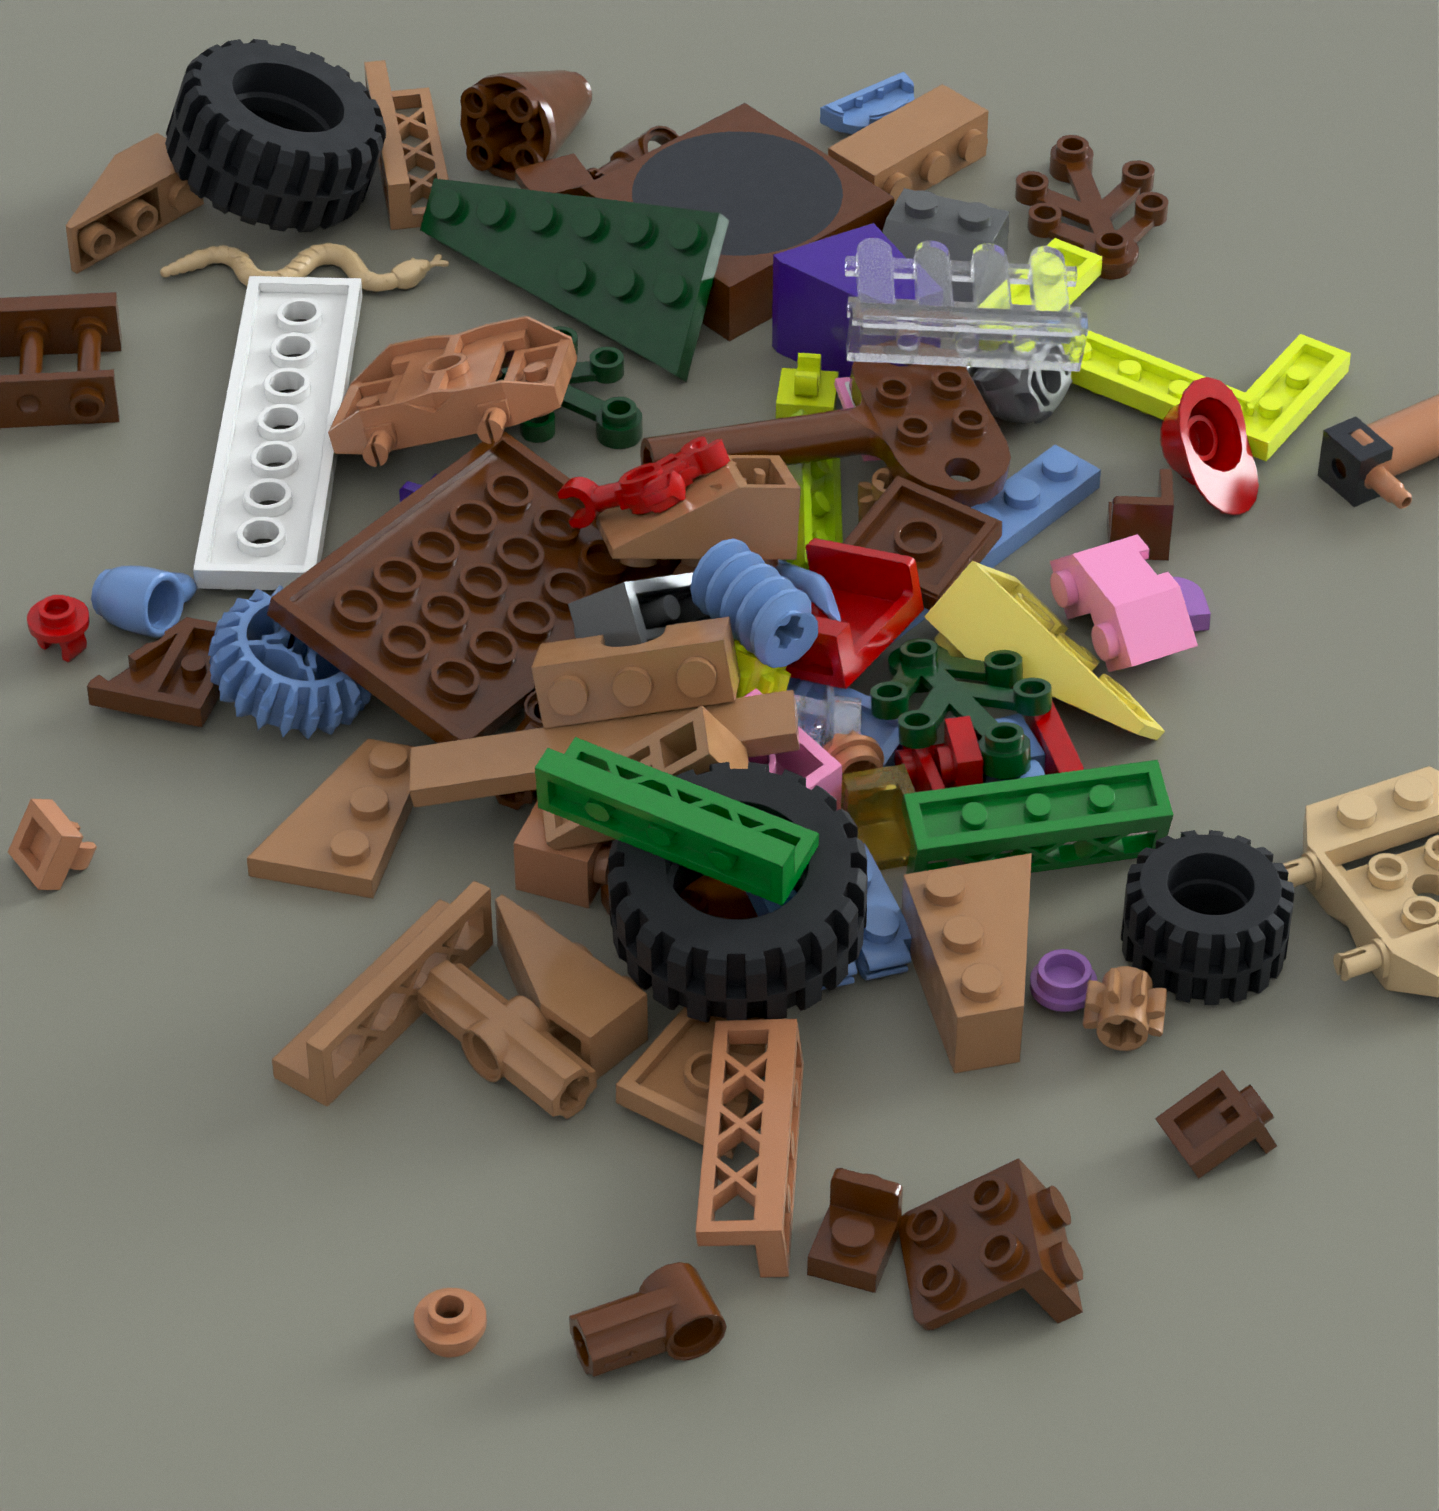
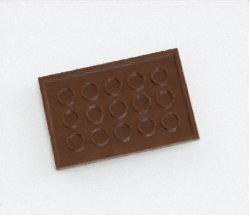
M504 430L498 442L495 443L493 438L491 444L483 441L271 597L267 616L436 743L490 736L524 709L527 696L536 690L531 667L540 644L576 639L574 623L568 603L623 582L671 576L681 563V559H657V564L654 566L631 567L620 563V559H612L596 525V519L585 528L578 529L570 526L569 519L577 510L585 508L583 502L578 498L559 499L557 492L570 478Z

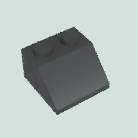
M903 189L886 218L882 233L942 296L941 322L967 328V322L988 301L1007 265L1010 211L991 208L979 202H964L937 196L929 191Z

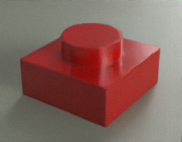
M970 716L945 719L944 746H937L934 749L935 765L944 785L950 784V788L983 783V758Z

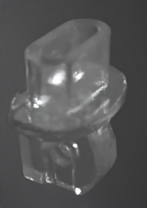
M831 686L825 687L822 700L795 695L798 726L822 748L833 739L835 733L848 734L853 729L861 735V698L835 696L834 687Z

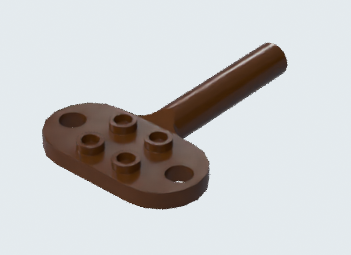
M887 337L869 343L857 353L852 365L849 382L852 400L856 406L854 408L643 438L640 446L641 465L657 462L670 453L676 454L681 451V448L686 443L700 436H704L708 444L716 439H722L728 455H780L786 466L856 455H871L885 462L894 479L900 476L968 507L988 502L1003 490L1008 476L1011 454L1003 433L964 364L950 350L935 342L916 337ZM889 362H900L908 366H896ZM951 476H962L971 481L962 482L954 480Z

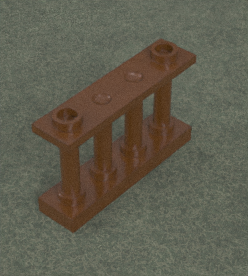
M116 292L0 298V357L20 356L19 374L0 375V428L119 422L120 414L114 369L100 370L101 352H116L122 349ZM78 353L77 371L42 373L43 355Z

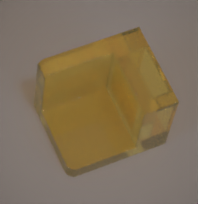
M905 764L842 774L841 808L850 814L857 825L858 839L866 844L879 870L908 865L911 845L901 806L903 795L915 793Z

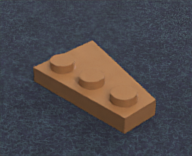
M367 739L247 857L248 875L255 878L373 899L413 807L409 792L411 747L415 746Z
M684 1007L616 1083V1103L704 1145L715 1021H727V1018L711 1016L709 1023L688 1018L687 1008ZM764 1016L747 1018V1020H765ZM768 1044L730 1045L729 1055L746 1067L767 1052ZM746 1089L725 1104V1107L742 1119L748 1114L754 1094ZM737 1146L724 1154V1156L733 1159Z

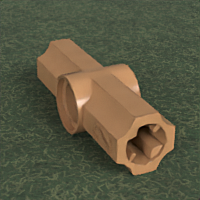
M446 959L429 971L426 981L417 991L418 1008L461 1042L467 1060L481 1077L489 1082H497L505 1077L552 1117L561 1115L567 1120L585 1107L588 1097L597 1087L596 1070L552 1036L546 1018L531 1000L524 996L516 995L508 1001L462 963L452 964Z

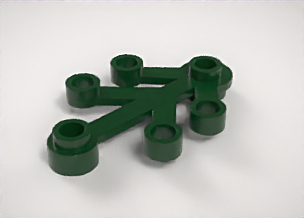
M565 326L553 327L572 337L576 355H578V335L576 331ZM614 347L595 349L591 352L589 361L576 362L569 384L595 381L610 384L621 380L624 376L623 353ZM509 367L502 369L503 375L496 381L504 380ZM568 385L561 406L595 421L597 439L602 445L611 449H627L641 441L643 436L642 412L636 407L633 400L618 396L604 401ZM554 412L520 423L521 436L526 441L532 443H543L552 439L555 435Z
M923 638L908 640L890 653L888 669L894 677L891 681L876 684L871 688V713L876 718L883 720L898 719V737L901 745L911 749H923L935 744L937 741V729L950 711L955 717L970 716L976 738L979 740V749L983 758V774L996 779H1012L1020 777L1030 770V739L1024 734L1023 728L1014 723H998L982 707L1013 710L1024 716H1040L1051 710V684L1041 678L1023 679L1022 656L1019 653L1010 650H998L986 655L984 661L952 657L946 649L938 646L934 641ZM954 678L986 681L989 685L956 681ZM930 692L918 710L909 711V699L913 693Z

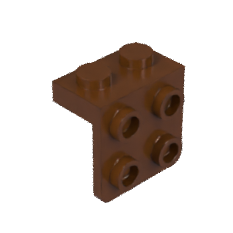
M1018 1158L904 1213L898 1231L912 1310L916 1322L925 1330H934L1022 1288L1033 1297L1057 1324L1083 1313L1077 1282L1083 1280V1270L1074 1249L1067 1240L1065 1227L1071 1224V1215L1059 1190L1053 1185L1046 1188Z

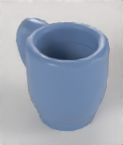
M120 566L106 569L99 574L92 588L91 601L96 614L102 616L110 624L125 631L159 638L164 635L166 630L179 622L183 605L194 596L197 585L193 578L184 573L168 572L143 566Z

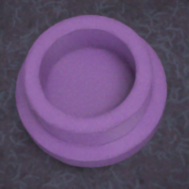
M1058 949L1045 954L1033 968L1030 976V991L1034 999L1048 1009L1061 1012L1076 1011L1085 1007L1087 982L1089 980L1097 981V976L1085 956L1073 950Z

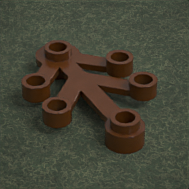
M1078 135L1062 136L1051 149L1049 172L1056 180L1070 183L1077 200L1048 189L1049 180L1046 175L1040 172L1027 171L1019 174L1016 178L1015 198L1019 203L1031 206L1028 212V231L1036 237L1056 238L1102 256V270L1099 278L1109 280L1123 278L1131 272L1132 266L1138 260L1139 247L1137 242L1153 227L1160 226L1166 222L1168 199L1163 194L1150 192L1154 185L1155 169L1150 163L1141 160L1125 163L1122 167L1121 183L1102 199L1092 176L1094 152L1089 146L1088 141ZM1136 199L1134 216L1118 230H1115L1112 221ZM1061 216L1088 226L1090 232L1061 222Z

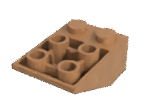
M728 455L730 462L718 470L693 479V483L685 487L686 499L660 513L652 511L636 515L632 514L630 509L621 510L620 507H615L600 513L597 516L596 525L612 559H620V563L631 567L654 566L657 564V559H681L682 564L697 567L700 559L711 547L723 540L733 538L743 541L751 552L759 554L766 564L775 567L778 565L779 560H796L801 488L780 455Z

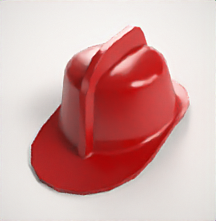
M1210 377L1195 380L1183 391L1180 403L1171 408L1164 417L1160 428V445L1163 456L1174 471L1190 484L1196 486L1208 504L1221 513L1236 516L1249 511L1257 499L1259 488L1257 469L1247 438L1241 405L1233 391L1222 381Z

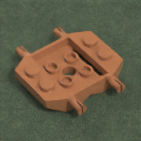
M523 316L485 324L455 335L427 336L389 344L351 382L328 431L334 453L362 454L364 461L368 465L377 467L378 462H380V466L387 462L388 454L393 450L477 434L479 439L485 443L491 444L493 438L496 443L501 439L503 429L506 427L515 426L533 418L547 415L561 407L577 361L572 337L533 318ZM509 367L504 380L496 381L503 375L502 369Z

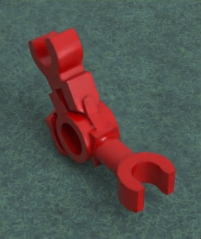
M700 436L686 443L681 448V451L676 454L670 453L657 462L647 463L629 470L620 477L618 482L599 486L588 478L578 476L568 480L557 494L559 499L578 498L585 505V508L577 510L569 519L570 526L578 529L589 526L602 511L615 507H620L621 510L630 509L631 513L636 515L652 511L660 513L686 499L685 487L693 483V479L720 469L730 462L722 439H716L708 444L706 438Z

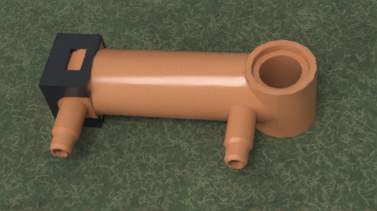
M1439 394L1367 425L1355 416L1323 430L1317 476L1353 507H1357L1380 496L1385 501L1393 503L1399 509L1408 507L1412 501V495L1395 476L1439 458Z

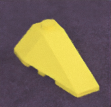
M971 561L924 616L939 631L934 638L936 643L946 649L952 657L984 661L986 655L994 651L1010 650L1017 652L1022 656L1023 679L1041 678L1051 684L1052 697L1143 737L1158 740L1165 732L1122 685L1106 674H1102L1098 678L1092 672L1100 661L1088 649L1078 645L1064 633L1068 630L1067 626L1012 575Z

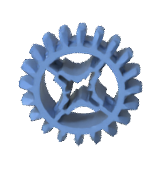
M279 585L271 596L262 590L256 589L249 600L237 598L230 611L224 612L222 619H219L208 651L210 656L209 664H211V683L219 686L220 701L235 702L236 717L254 716L257 721L258 730L267 724L279 727L282 737L291 729H298L309 739L317 728L332 735L340 723L351 725L359 711H363L365 704L369 703L372 694L267 616L271 597L284 588Z

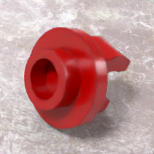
M51 595L30 608L27 614L28 630L36 638L39 647L45 650L52 644L59 643L62 650V658L66 662H70L86 649L87 640L84 633L89 627L90 617L89 610L82 601L66 595Z

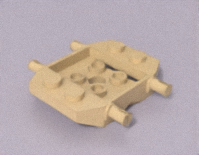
M1430 766L1307 805L1305 808L1303 854L1300 858L1283 863V865L1289 872L1288 881L1292 882L1294 887L1304 884L1328 915L1349 928L1357 948L1337 953L1333 958L1334 968L1337 975H1341L1340 979L1342 981H1348L1350 978L1372 971L1385 990L1439 997V902L1430 897L1417 896L1421 893H1433L1439 896V835L1429 838L1424 846L1396 855L1390 853L1375 855L1370 859L1369 864L1348 871L1342 866V864L1439 833V771Z

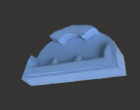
M901 72L820 107V123L838 132L854 134L915 99L914 83L905 72Z

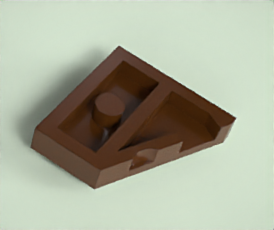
M190 617L184 618L166 630L159 640L146 643L128 655L129 668L108 681L101 675L90 680L87 685L89 705L203 727L220 696L219 686L211 683V664H209L210 656L208 655L217 623Z

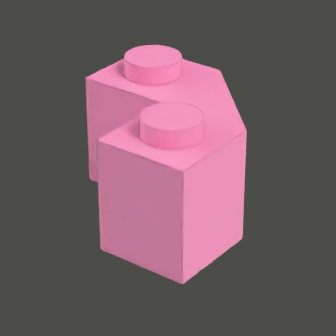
M1138 534L1050 561L1053 571L1050 584L1054 599L1060 607L1064 608L1067 619L1091 614L1094 624L1091 631L1092 643L1099 658L1105 661L1108 672L1133 667L1198 646L1179 584L1169 572L1159 575L1154 572L1145 561L1149 559V548Z

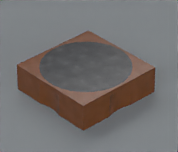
M746 103L581 187V196L717 212L729 220L702 324L729 342L772 318L774 254L872 223L883 232L886 218L894 206L893 196Z

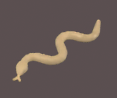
M325 243L311 245L310 248L299 252L282 269L262 271L254 265L249 255L242 252L241 249L221 245L195 250L176 262L162 267L160 274L162 277L167 278L179 273L183 274L188 271L192 272L196 269H203L210 264L222 263L230 266L238 280L247 287L249 276L307 277L319 266L335 265L340 267L348 278H361L362 289L383 292L394 288L411 289L419 284L431 268L435 266L447 267L449 262L441 260L442 255L440 254L435 255L430 262L426 259L411 258L396 265L390 273L376 274L368 270L362 259L352 249L347 248L345 245Z

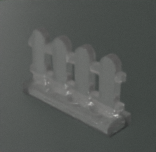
M867 238L858 244L856 256H846L845 276L856 277L857 297H848L847 318H850L846 339L847 361L1080 372L1089 330L1087 313H1082L1081 307H1070L1068 287H1076L1078 277L1077 266H1065L1064 255L1056 248L1050 246L1037 247L1030 254L1029 264L1008 263L1007 254L1000 246L985 243L974 248L971 261L950 260L949 250L944 244L937 241H924L916 246L914 259L892 258V249L887 242L878 238ZM894 278L914 279L916 300L895 299ZM952 281L972 282L973 302H954ZM1010 284L1029 285L1031 305L1012 304Z

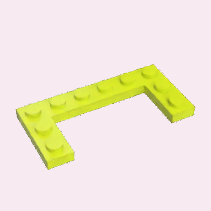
M1056 238L1042 249L967 322L966 340L989 350L997 346L999 341L1005 338L1009 340L1026 331L1035 322L1040 324L1051 334H1055L1062 340L1066 354L1072 359L1071 379L1073 384L1164 420V417L1171 408L1180 403L1183 391L1193 381L1205 377L1059 319L1058 317L1101 275L1102 256ZM1299 334L1246 392L1226 385L1233 391L1241 405L1246 425V434L1253 457L1267 461L1349 372L1351 353Z

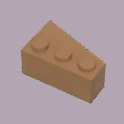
M1032 853L903 875L902 914L912 938L910 956L954 1074L1020 1062Z

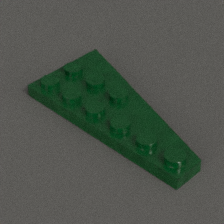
M434 178L420 231L687 382L729 220L717 212Z

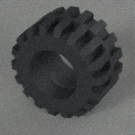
M1195 830L1181 832V836L1178 839L1166 836L1156 840L1155 849L1147 847L1137 855V864H1131L1128 871L1121 930V941H1123L1122 953L1125 961L1132 962V967L1147 972L1152 979L1153 988H1166L1167 992L1170 991L1176 994V1000L1190 1003L1191 998L1204 1000V1005H1219L1220 999L1228 998L1233 1003L1247 999V991L1259 994L1268 988L1269 979H1277L1283 969V962L1286 960L1294 905V886L1292 882L1288 881L1289 872L1283 863L1273 862V853L1264 847L1254 848L1250 846L1251 840L1239 835L1233 839L1224 837V832L1209 830V835H1198Z

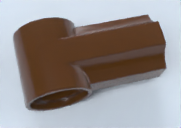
M682 1262L667 1264L655 1270L644 1280L637 1293L569 1316L570 1334L576 1348L577 1357L587 1375L591 1374L593 1377L666 1351L675 1360L686 1361L698 1358L709 1353L720 1343L725 1336L727 1328L723 1316L696 1268L689 1263Z

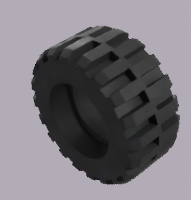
M240 39L231 40L221 46L216 44L194 58L187 66L166 131L165 145L170 161L181 181L188 180L189 188L200 199L206 197L212 201V207L222 213L227 214L229 211L240 216V221L254 226L256 222L269 225L270 230L285 232L288 228H296L299 233L313 232L319 226L325 230L351 217L359 210L361 203L364 202L386 138V127L380 107L375 99H371L369 90L360 81L354 82L350 79L348 71L339 65L331 66L324 62V57L313 52L306 54L297 51L296 46L281 43L280 46L271 45L267 40L253 39L249 43H243Z
M730 762L709 765L710 772L696 775L694 770L691 769L676 775L678 778L819 833V846L793 888L797 894L779 909L759 917L725 919L703 913L689 905L679 896L687 886L704 876V874L615 839L611 844L608 857L609 874L607 876L613 943L619 959L627 963L629 976L640 988L647 990L652 986L653 999L670 1010H675L678 1005L687 1008L688 1018L709 1023L711 1016L727 1018V1021L747 1020V1018L764 1016V1019L787 1018V1009L797 1005L800 1011L808 1009L822 1000L823 986L829 991L837 988L848 975V964L857 960L863 946L864 928H866L867 855L864 843L858 839L857 825L848 812L842 808L836 811L837 799L818 785L812 790L806 787V778L786 769L782 775L769 772V765L748 762V769H730Z

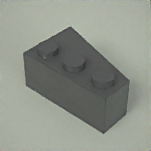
M693 572L623 582L568 603L574 623L576 639L603 635L605 645L611 647L632 646L651 641L664 633L666 625L708 620L711 618L709 615L702 613L692 601L690 587Z

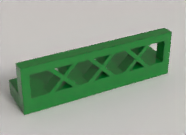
M577 737L573 739L564 754L547 748L535 766L538 808L781 906L784 905L819 846V833Z
M1158 760L904 794L901 809L911 845L906 874L1032 853L1031 873L1135 859L1146 847L1155 849L1156 840L1168 836L1174 815ZM1146 831H1147L1146 834H1138V835L1127 836V835L1132 834V833H1139V832H1146ZM1077 841V842H1075V843H1073V844L1063 845V844H1065V843H1067V842ZM1013 850L1012 852H1009V853H1001V852H1003V851ZM949 859L948 861L928 864V862Z

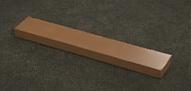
M793 690L735 698L734 702L703 706L746 746L748 758L800 750L797 705ZM698 707L545 729L536 728L411 747L410 796L414 807H423L536 790L535 766L547 748L564 754L573 739L577 737L617 753Z

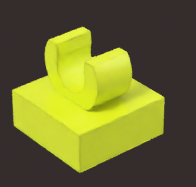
M798 353L797 369H781L776 399V419L790 417L801 409L807 414L836 409L838 394L834 382L835 378H839V372L822 371L821 354Z

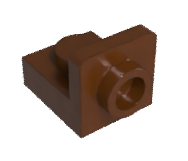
M1223 1070L1155 1118L1198 1179L1254 1139L1266 1154L1277 1147V1144L1264 1126L1275 1118L1269 1108L1250 1084L1241 1091H1238Z
M843 1168L835 1169L830 1182V1205L808 1254L807 1275L876 1293L899 1236L898 1229L902 1218L903 1187L897 1182L885 1180L873 1174H862Z

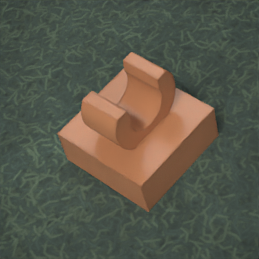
M30 799L8 853L38 890H60L69 869L84 870L88 868L97 846L94 842H82L83 835L79 832L81 828L79 824L70 821L52 799Z

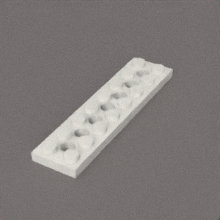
M249 276L193 568L194 582L197 585V589L276 590L279 585L285 588L321 561L338 454L334 453L328 431L349 386L363 297L361 278ZM298 319H306V320H307V321H303V322H294V320H298ZM301 354V356L287 357V355ZM288 389L297 390V391L290 392V393H282V392H281L282 390H288ZM277 426H290L286 429H274ZM270 463H284V465L277 467L268 466ZM267 500L279 501L271 505L261 504L262 501ZM257 539L272 540L268 543L263 544L254 543V541Z

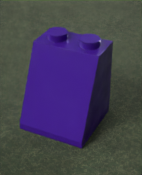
M874 223L773 255L772 347L777 353L796 362L798 360V353L821 354V370L839 372V378L850 377L857 353L871 342L887 337H916L940 345L942 296ZM889 362L896 366H908L900 362Z

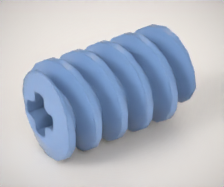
M734 538L723 540L711 547L700 559L693 572L691 581L692 601L702 613L709 615L711 619L729 616L733 639L738 640L762 664L772 668L785 667L800 659L811 648L818 636V621L811 614V600L804 591L796 589L788 578L780 576L776 568L766 564L759 554L751 552L743 541Z

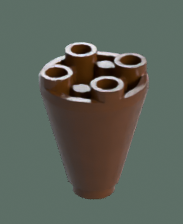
M566 70L507 72L488 75L464 90L460 100V125L467 146L466 156L470 164L479 171L488 170L495 176L515 180V170L517 168L552 159L585 116L591 104L592 90L588 81L581 74Z

